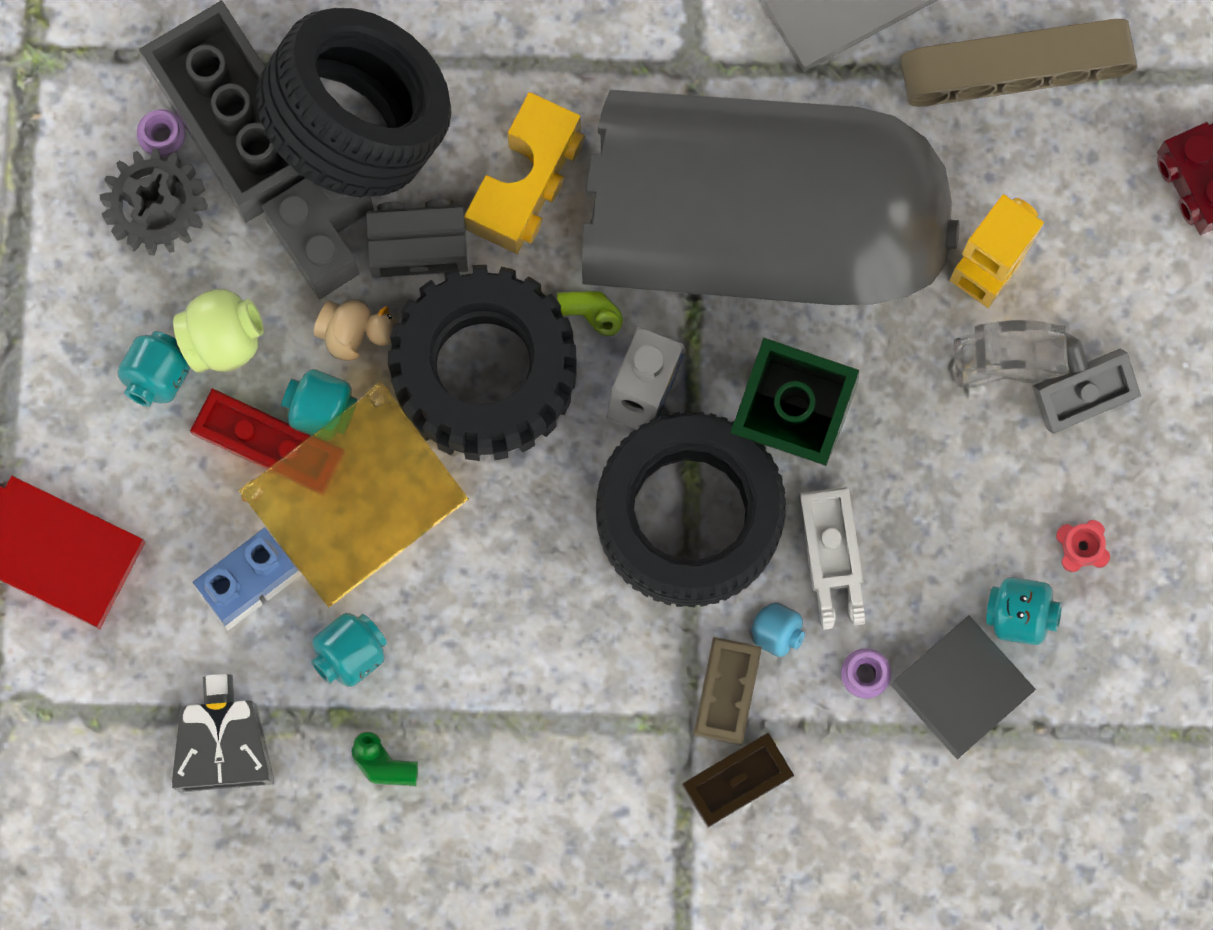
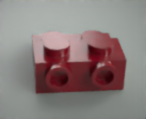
M1205 122L1165 140L1157 151V165L1162 177L1166 182L1173 183L1180 196L1178 203L1182 216L1189 225H1195L1200 236L1213 230V124L1209 125L1208 122Z

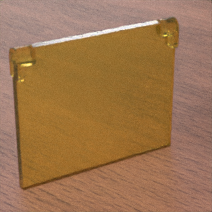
M381 382L366 392L363 397L344 410L339 416L238 490L241 494V499L249 504L328 607L340 600L469 500L399 407L398 403L389 393V389Z

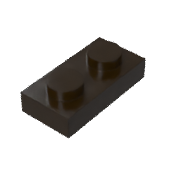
M768 732L682 783V787L708 829L794 777V774Z

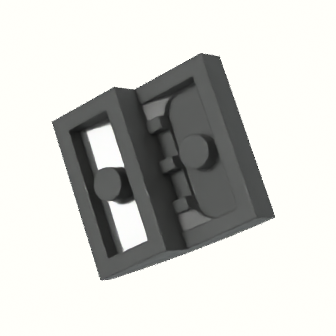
M970 615L890 684L956 759H959L1036 690Z

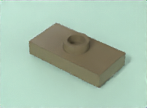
M713 637L693 736L739 746L743 745L762 650L761 646Z

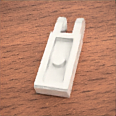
M841 487L800 493L798 497L813 592H817L822 629H833L835 627L836 615L832 605L830 590L847 588L848 613L853 625L865 624V612L861 586L864 580L849 488Z

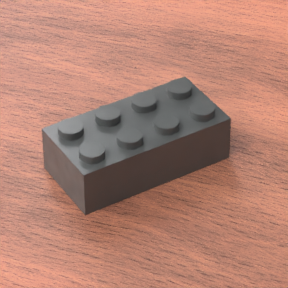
M222 0L139 49L147 69L182 121L245 223L263 213L262 205L305 179L304 176L296 172L278 154L267 138L260 121L256 100L258 80L265 66Z

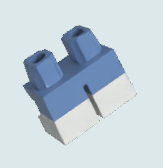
M264 527L195 579L193 584L225 629L229 631L263 605L259 599L261 595L269 601L303 574L274 536Z

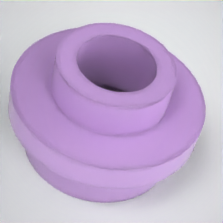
M160 109L149 112L141 119L137 127L138 142L149 155H151L154 148L159 149L162 157H168L173 152L176 153L185 141L186 132L182 121L175 113L168 110ZM164 128L170 131V135L166 140L156 141L154 139V134L157 130Z
M859 649L852 652L845 659L841 668V680L846 690L855 697L870 699L880 695L887 688L891 679V668L887 659L873 649ZM860 666L870 667L874 671V680L870 683L861 682L856 675L857 668Z

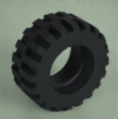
M472 265L473 273L460 275L458 268L444 272L445 281L435 285L432 280H429L419 288L421 296L416 301L408 299L401 309L402 320L400 323H394L390 335L392 347L391 351H388V367L399 407L406 420L412 422L417 434L425 441L433 440L437 443L438 450L452 455L454 451L464 453L467 460L480 461L481 455L493 454L495 461L509 458L508 451L520 448L523 453L535 446L536 438L540 435L547 437L557 427L556 420L560 414H566L571 403L572 390L575 389L577 376L576 345L574 344L573 329L568 317H563L561 313V304L552 294L544 295L539 282L529 276L525 281L516 278V270L501 266L499 274L488 273L487 265ZM477 324L498 325L514 332L525 343L530 357L529 372L524 384L509 397L489 404H474L454 397L444 388L437 372L438 354L444 343L456 332Z

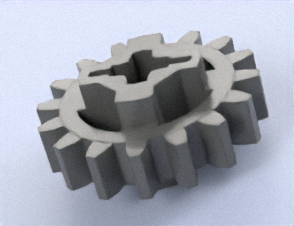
M153 148L148 160H144L138 151L133 152V165L128 166L119 160L116 163L121 173L119 177L106 176L104 179L112 192L100 194V201L103 206L110 208L102 213V217L107 225H114L111 232L117 241L128 236L126 244L131 251L135 252L141 243H144L149 255H155L157 245L164 244L168 252L172 253L174 252L173 240L179 237L182 241L189 243L192 240L187 229L190 226L202 228V220L196 212L207 210L208 205L205 198L197 195L203 193L205 187L201 179L192 180L196 175V171L191 163L180 168L181 160L178 154L174 152L166 161L162 159L159 149ZM177 182L184 188L185 204L181 203L179 198L174 197L177 190L175 186ZM161 196L163 200L161 204L152 203L149 209L145 204L147 200L156 201ZM123 200L127 201L129 206L134 207L130 215L132 218L131 222H128L124 217ZM169 225V226H167V227H165V228L156 230L157 228H160V227Z

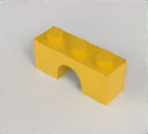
M528 92L508 131V145L510 149L526 156L531 161L533 168L524 179L514 183L501 182L485 175L464 216L466 230L515 254L519 253L524 241L532 244L543 221V218L538 216L545 200L552 203L563 184L564 176L559 173L566 159L574 161L584 143L585 135L580 133L581 116Z
M1002 194L969 238L962 252L964 257L955 267L949 281L989 308L1023 262L1044 224L1038 218L1037 211L1022 199L1014 198L1012 200L1005 194Z

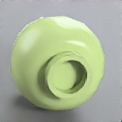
M214 289L199 295L189 303L185 311L176 314L173 318L174 334L180 351L188 365L197 373L209 369L218 372H228L245 365L256 354L259 342L258 337L264 334L263 322L255 304L250 299L242 300L238 294L227 289Z

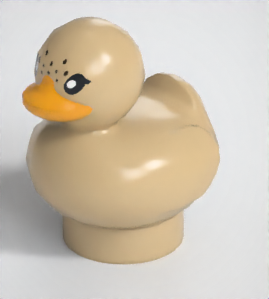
M352 299L339 305L329 300L324 304L314 326V336L325 340L326 348L333 357L344 361H351L359 358L360 355L357 349L360 347L366 334L375 345L387 346L392 344L390 335L394 323H398V321L389 313L388 306H384L377 314L372 315L368 305L363 301Z

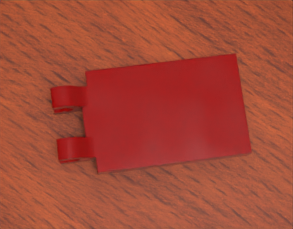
M11 475L5 488L0 486V581L100 630L146 542L144 539Z

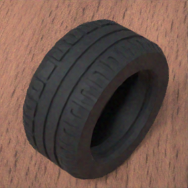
M355 8L324 9L312 12L298 20L281 41L260 74L256 89L260 121L267 138L278 154L296 172L314 184L332 192L353 197L382 196L405 187L406 184H409L432 156L450 127L452 112L448 86L440 67L428 50L410 33L392 21L374 13ZM320 78L343 83L365 96L382 114L388 128L365 122L342 108L326 91Z
M679 411L673 413V415H661L659 419L655 417L649 423L640 425L638 430L634 429L627 438L625 437L620 441V446H616L613 454L606 462L607 465L603 468L596 498V523L603 551L607 555L611 566H614L616 573L627 584L630 583L634 590L640 591L647 598L648 596L652 597L654 601H661L670 606L672 603L676 604V607L688 606L694 608L696 605L703 607L708 604H717L720 600L725 601L749 587L763 573L776 551L786 517V498L784 496L786 492L782 483V475L778 473L779 468L774 463L771 453H767L765 445L730 433L734 421L730 422L728 418L716 417V414L712 413L707 415L704 412L698 411L697 413L685 411L682 414ZM683 460L707 463L724 472L739 489L745 508L744 527L736 541L718 555L700 560L673 558L655 548L640 530L634 511L635 498L645 480L661 467Z

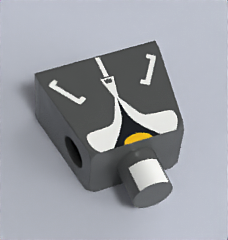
M216 674L204 676V704L182 706L180 710L172 788L178 792L274 785V775L256 704L253 701L234 702L233 675Z

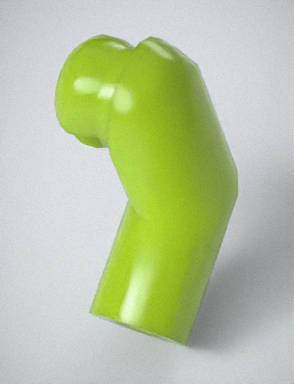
M600 291L557 292V301L561 304L563 316L582 315L600 335L605 337L614 336L623 325L622 313L604 293Z

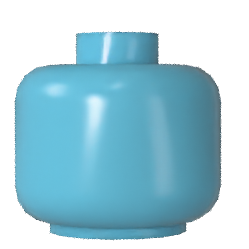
M771 603L762 608L756 616L751 630L754 644L761 646L763 650L776 657L785 656L790 648L798 649L805 637V632L801 630L803 626L801 615L780 603Z

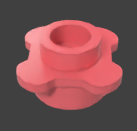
M1090 520L1086 524H1080L1075 527L1065 524L1058 529L1056 539L1063 547L1064 557L1061 560V564L1065 570L1077 572L1084 566L1093 565L1096 568H1102L1107 565L1110 560V553L1105 549L1106 540L1103 535L1105 528L1099 521ZM1085 542L1088 546L1087 550H1081L1079 543Z

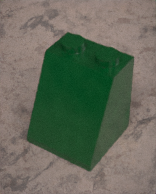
M763 337L730 433L827 466L859 381L860 370Z

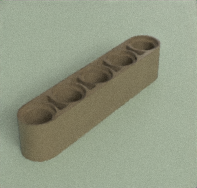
M1109 19L926 46L907 51L900 57L908 103L914 107L932 106L1113 79L1128 75L1138 68L1129 22L1126 19Z

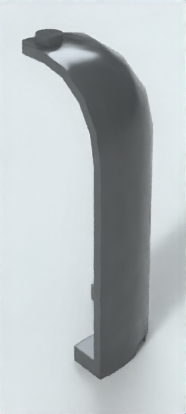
M622 90L609 91L597 127L598 134L601 137V155H591L586 191L596 195L593 217L590 223H583L582 284L825 305H873L908 297L931 285L945 266L948 250L957 249L960 223L959 220H951L952 200L946 167L926 137L893 115L854 106Z

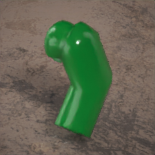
M363 732L355 738L351 750L352 757L368 781L382 785L417 786L418 761L392 760L380 743L381 739L375 733Z

